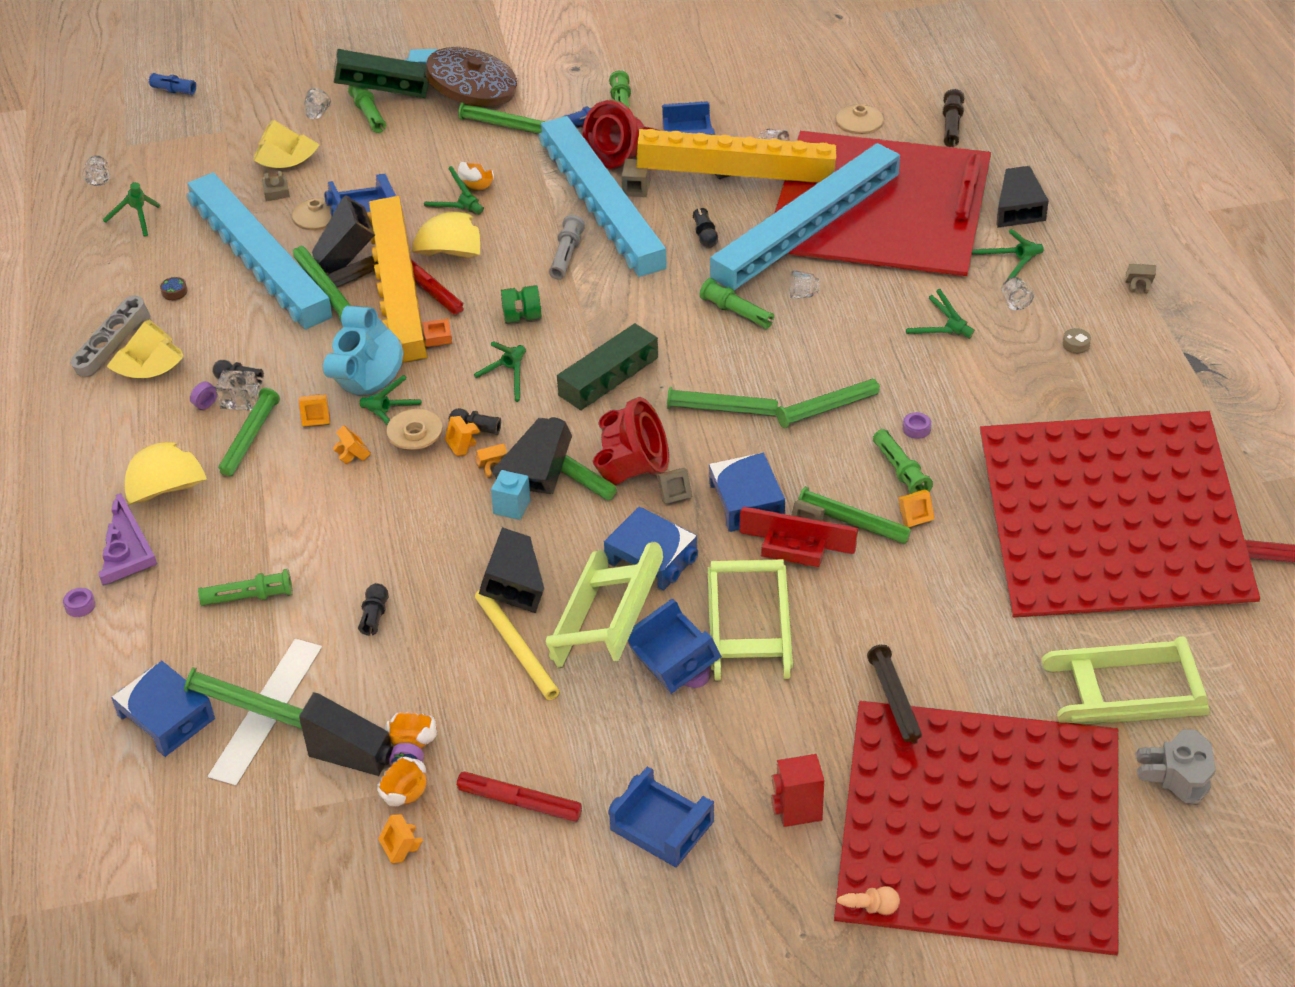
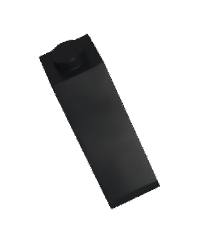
M1030 166L1006 169L998 205L996 222L998 228L1046 221L1049 200Z
M347 195L342 198L312 250L314 259L325 273L330 274L346 267L375 236L365 207Z
M556 417L549 419L538 418L494 467L492 472L494 477L497 479L501 470L527 475L529 477L530 491L553 494L572 438L566 421Z
M502 527L478 594L536 613L544 591V585L531 537Z
M313 692L299 715L308 756L379 776L384 766L389 765L393 750L389 732L325 696Z

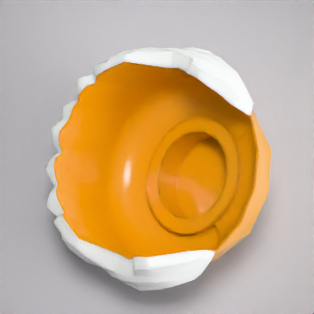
M460 162L458 175L467 187L474 190H483L492 185L494 180L493 170L485 171L483 166L477 163Z
M409 712L396 713L391 721H387L385 730L389 732L390 742L394 746L400 743H411L423 749L437 735L434 717L424 715L423 713L419 715L417 713L410 714Z
M401 757L397 759V762H393L392 766L384 772V776L380 778L381 782L378 783L377 790L387 805L395 807L410 804L423 795L427 786L424 763L418 759Z

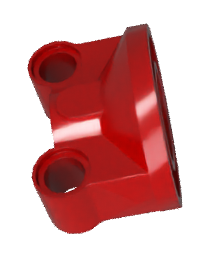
M605 100L596 103L589 110L583 124L582 136L604 166L608 169H615L624 166L625 159L637 157L639 129L647 130L654 128L645 127L642 121L633 115L631 109L622 102Z
M642 397L634 398L627 402L625 408L610 410L601 416L598 425L602 430L601 442L603 450L595 455L593 465L604 479L614 485H618L628 478L646 472L657 475L667 470L669 447L666 433L655 409L646 399Z

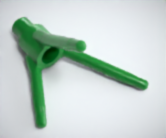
M452 166L448 169L462 191L458 201L424 202V206L466 208L477 215H480L484 210V207L479 204V200L471 194L469 187L463 183Z
M133 182L130 184V190L124 200L103 218V221H109L124 206L129 204L130 207L135 208L138 212L143 236H148L142 209L144 201L157 208L160 207V203L145 195L143 190L140 189V184Z
M1010 229L1009 233L1020 242L1016 247L972 250V255L1016 253V256L1021 261L1006 279V284L1011 283L1023 266L1031 260V257H1035L1036 254H1042L1044 251L1042 244H1035L1024 239L1013 229Z
M938 289L936 293L943 304L933 295H930L929 299L949 318L945 327L906 329V333L952 334L954 332L957 335L962 334L969 339L975 332V329L968 326V322L962 319L955 311L941 289Z
M493 341L491 346L505 353L501 356V359L474 373V376L478 378L501 365L513 368L515 401L518 402L520 401V365L523 355L526 353V348L523 345L507 347Z
M402 375L380 393L371 395L369 398L362 397L360 399V407L368 408L369 411L374 412L375 415L388 425L390 419L385 413L388 412L390 406L420 405L422 401L420 399L389 400L386 395L406 380V376Z

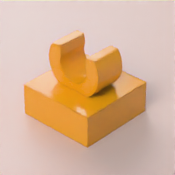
M327 394L299 397L302 427L330 424Z
M461 416L450 417L444 440L456 456L466 455L468 447H472L477 443L472 434H477L480 430L474 423L466 424Z
M345 425L336 432L341 441L334 445L333 450L340 455L338 458L345 464L350 463L354 456L364 461L371 455L361 437Z
M505 444L477 450L475 460L478 469L485 467L484 474L487 478L492 476L490 467L497 465L507 454Z
M924 489L898 497L904 526L912 527L935 519L929 491Z
M402 814L390 815L378 838L391 863H403L408 852L418 851L423 842L422 838L414 837L415 825L407 824Z

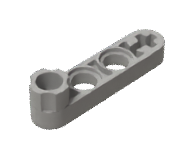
M130 296L123 300L71 359V364L77 375L87 377L94 374L133 330H138L143 322L151 320V315L140 296ZM124 324L121 328L112 330L115 325ZM107 342L104 347L96 348L98 344Z

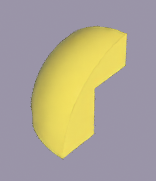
M271 120L259 141L260 146L254 154L253 161L273 168L291 167L308 159L320 144L305 135L296 134L275 120Z
M446 212L436 215L426 221L419 229L413 241L411 252L426 256L442 252L464 258L480 255L479 229L471 224L473 217L468 213Z
M151 320L143 322L128 344L117 352L107 367L127 377L149 378L161 375L173 368L184 357V354L180 348L171 343L172 338Z
M161 442L152 444L136 453L128 465L125 475L128 505L143 503L165 492L189 489L207 479L194 455L190 452L181 451L176 447V443Z

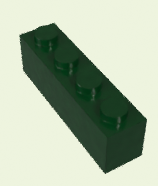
M337 49L334 64V83L420 98H426L429 84L425 75L426 64Z
M634 323L557 375L558 396L580 411L610 390L615 389L626 379L634 376L645 366L653 363L658 358V337Z

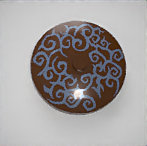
M447 47L434 51L427 59L425 75L428 82L438 92L455 101L473 106L491 107L508 102L515 94L517 78L513 70L500 59L483 51L465 47Z

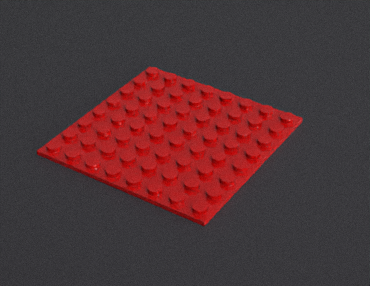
M800 130L797 141L836 145L834 172L878 143L900 154L899 175L787 254L945 273L955 276H968L991 152ZM969 154H979L981 156V164L969 217L966 220H957L954 211L967 156ZM785 180L775 213L814 187L818 182Z
M1210 411L980 426V436L1013 618L1260 602L1259 590Z
M859 700L834 921L1118 956V728L911 706L922 732V737L917 739L918 743L911 744V742H904L888 703ZM884 886L893 888L900 898L898 909L889 915H883L878 912L869 913L866 908H857L856 906L849 908L837 902L838 897L848 893H866L869 888L877 890Z

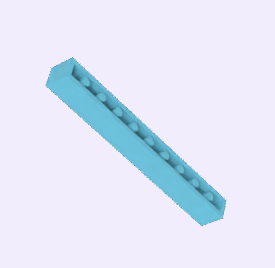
M564 116L542 122L541 133H539L542 147H546L550 158L556 161L560 172H564L567 176L569 185L574 186L579 199H583L588 211L594 214L597 224L605 229L607 238L615 243L618 253L625 257L628 267L633 269L638 277L667 269L665 246L569 117Z
M878 143L865 150L855 159L849 161L839 170L833 172L820 183H817L814 187L711 256L710 278L715 279L725 287L736 290L898 176L900 154Z
M214 172L187 182L189 189L187 199L190 205L198 209L202 219L209 221L214 232L217 231L222 241L231 246L234 255L242 258L245 267L254 272L258 282L262 281L265 284L270 295L274 294L281 308H286L289 311L294 322L298 321L306 330L333 318L329 297Z

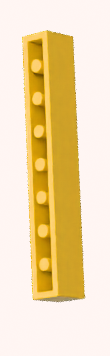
M639 129L636 168L820 183L835 170L836 145Z
M399 196L369 201L371 212H367L375 233L371 243L372 245L376 244L375 247L371 248L374 262L379 263L374 265L377 280H381V282L377 283L379 297L384 298L383 301H380L382 316H387V319H383L382 322L401 341L404 352L402 363L428 358Z

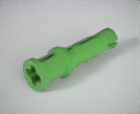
M618 70L609 77L611 85L610 94L615 101L622 102L630 108V78L626 72Z
M348 86L349 95L354 98L356 107L363 111L372 130L375 133L383 132L380 125L386 129V122L374 104L375 98L372 92L366 88Z
M708 278L703 283L699 295L701 299L716 303L718 308L722 310L730 309L765 329L772 325L773 322L768 319L774 320L773 313L737 296L734 289L722 287L713 278Z
M878 430L873 436V442L896 469L898 480L908 486L909 494L924 489L930 492L933 487V481L929 476L921 472L920 464L908 458L888 430Z
M283 569L282 573L271 575L259 573L255 576V579L198 588L201 606L252 597L267 600L268 596L284 593L287 596L293 595L289 569ZM281 583V585L269 586V584ZM249 587H255L256 589L249 590ZM237 589H241V590H242L241 592H235V593H229V594H223V595H218V594H217V593H220V592H226V591L237 590Z

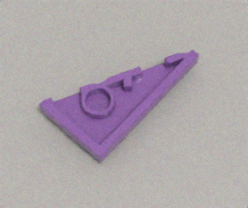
M121 493L116 495V499L112 504V523L108 525L105 540L107 545L102 555L104 564L102 571H99L102 585L109 584L157 564L155 555Z

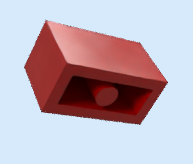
M817 754L777 760V774L772 775V785L775 794L771 795V802L774 814H780L783 827L823 820L825 780Z

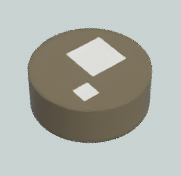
M1069 329L1064 333L1063 347L1072 353L1085 352L1090 347L1091 336L1083 329Z

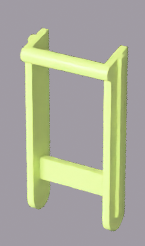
M648 543L637 565L608 569V558L604 551L598 550L591 553L553 635H549L546 638V645L550 651L549 657L551 660H554L557 668L563 667L572 645L605 641L613 661H619L663 561V551L659 543ZM629 582L610 627L579 632L599 587Z
M783 559L711 561V567H708L710 636L713 638L722 656L721 658L782 657L783 678L790 679L793 659L787 575ZM776 572L781 638L720 640L717 573ZM718 659L711 664V670H714V681H721V662Z
M1178 637L1175 641L1057 650L1048 652L1042 657V665L1046 671L1073 670L1082 704L1068 705L1061 708L1057 713L1059 723L1091 725L1210 715L1208 698L1186 637ZM1181 662L1192 695L1103 702L1093 669Z

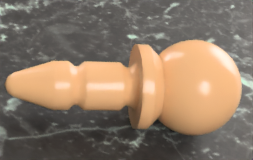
M884 886L877 890L869 888L866 893H848L838 897L837 902L849 908L856 906L857 908H866L869 913L878 912L883 915H889L898 909L900 898L893 888Z

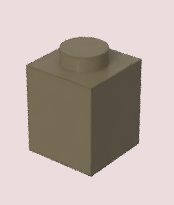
M625 159L622 172V190L627 196L647 197L650 184V169L636 168L637 159Z

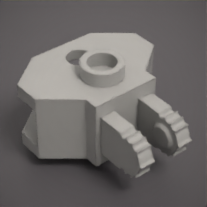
M1182 729L1171 742L1164 741L1163 747H1142L1135 752L1137 762L1144 764L1137 769L1139 780L1162 782V788L1170 789L1184 803L1198 804L1210 791V779L1216 771L1212 743L1197 730Z

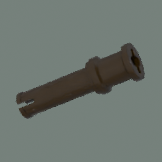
M958 89L948 90L943 97L945 105L943 106L942 113L946 118L944 144L948 147H954V140L956 146L959 143L960 118L964 114L962 104L964 103L965 96Z

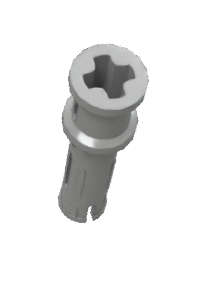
M569 215L564 218L563 230L558 234L559 246L552 266L549 269L550 276L557 280L565 277L573 249L579 245V235L585 228L582 218L575 215Z

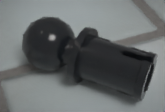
M700 208L702 215L696 209L692 216L696 223V233L699 236V242L706 248H712L718 242V233L715 231V225L710 220L707 209Z
M228 360L215 362L212 371L217 379L222 381L231 379L232 383L236 384L240 381L260 386L262 380H258L257 377L264 378L262 369L242 366L239 362L232 365Z
M457 408L451 411L448 416L449 420L450 417L461 416L466 424L474 423L482 432L498 435L501 429L502 421L500 417L480 415L478 411H473L469 415L465 409Z
M374 583L365 591L366 600L361 605L363 613L358 625V630L364 635H370L371 627V634L375 635L377 633L380 617L385 613V603L389 598V594L383 584Z

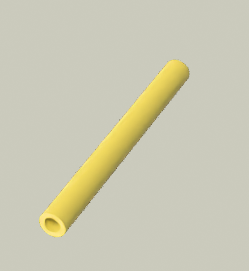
M478 590L475 594V599L546 700L555 699L560 691L495 599L478 594Z

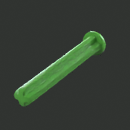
M464 103L460 104L458 111L460 120L468 118L538 134L541 133V123L546 122Z
M300 245L298 248H294L293 257L329 297L330 304L338 313L341 322L342 311L346 306H351L350 303L304 246Z
M869 379L785 408L779 406L776 409V416L781 427L787 428L790 423L877 395L880 392V385L876 379Z
M669 387L667 409L674 406L775 416L778 400L673 390L672 387Z
M262 388L259 391V399L218 466L222 475L230 477L234 474L272 407L279 403L280 396L273 389Z
M568 455L565 456L561 468L563 473L606 500H611L616 495L617 489L614 484Z
M806 486L799 495L798 500L825 508L824 515L903 544L909 540L911 531L907 526L810 492Z
M195 667L189 672L184 686L185 692L192 690L302 729L299 715L303 709L196 672L197 668Z

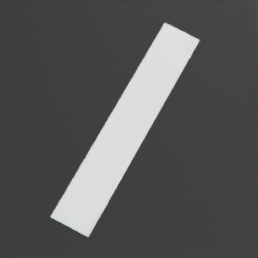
M294 639L260 694L288 703L322 646ZM249 711L207 777L237 785L276 720Z

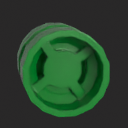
M537 285L522 287L521 291H517L516 288L500 290L505 323L519 322L521 317H524L527 321L542 319ZM521 300L522 309H516L515 301Z

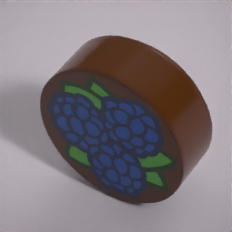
M180 277L167 278L160 284L162 296L167 300L181 299L188 291L185 280Z

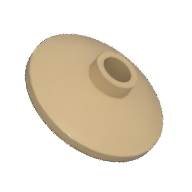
M855 104L842 108L836 115V123L844 131L854 134H866L874 132L882 126L883 115L872 106Z
M325 198L305 200L298 204L292 212L293 222L298 227L307 230L326 228L332 217L330 206L326 205Z
M410 409L395 415L389 421L386 431L387 437L393 445L402 449L416 450L436 442L442 434L443 427L441 419L435 413L425 409Z

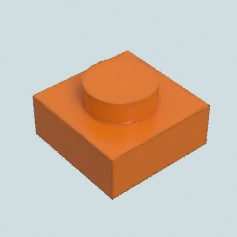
M448 318L422 322L426 347L452 343Z

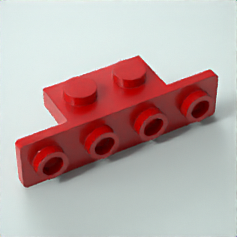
M742 507L740 511V533L765 538L761 547L762 557L775 560L783 559V561L799 563L805 566L820 567L826 549L854 554L856 551L858 535L856 527Z

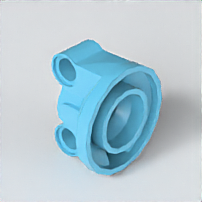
M346 306L341 315L343 328L333 339V353L326 355L323 362V371L326 377L333 378L346 392L357 396L372 394L383 389L395 378L402 365L404 354L402 344L395 334L378 318L374 308Z

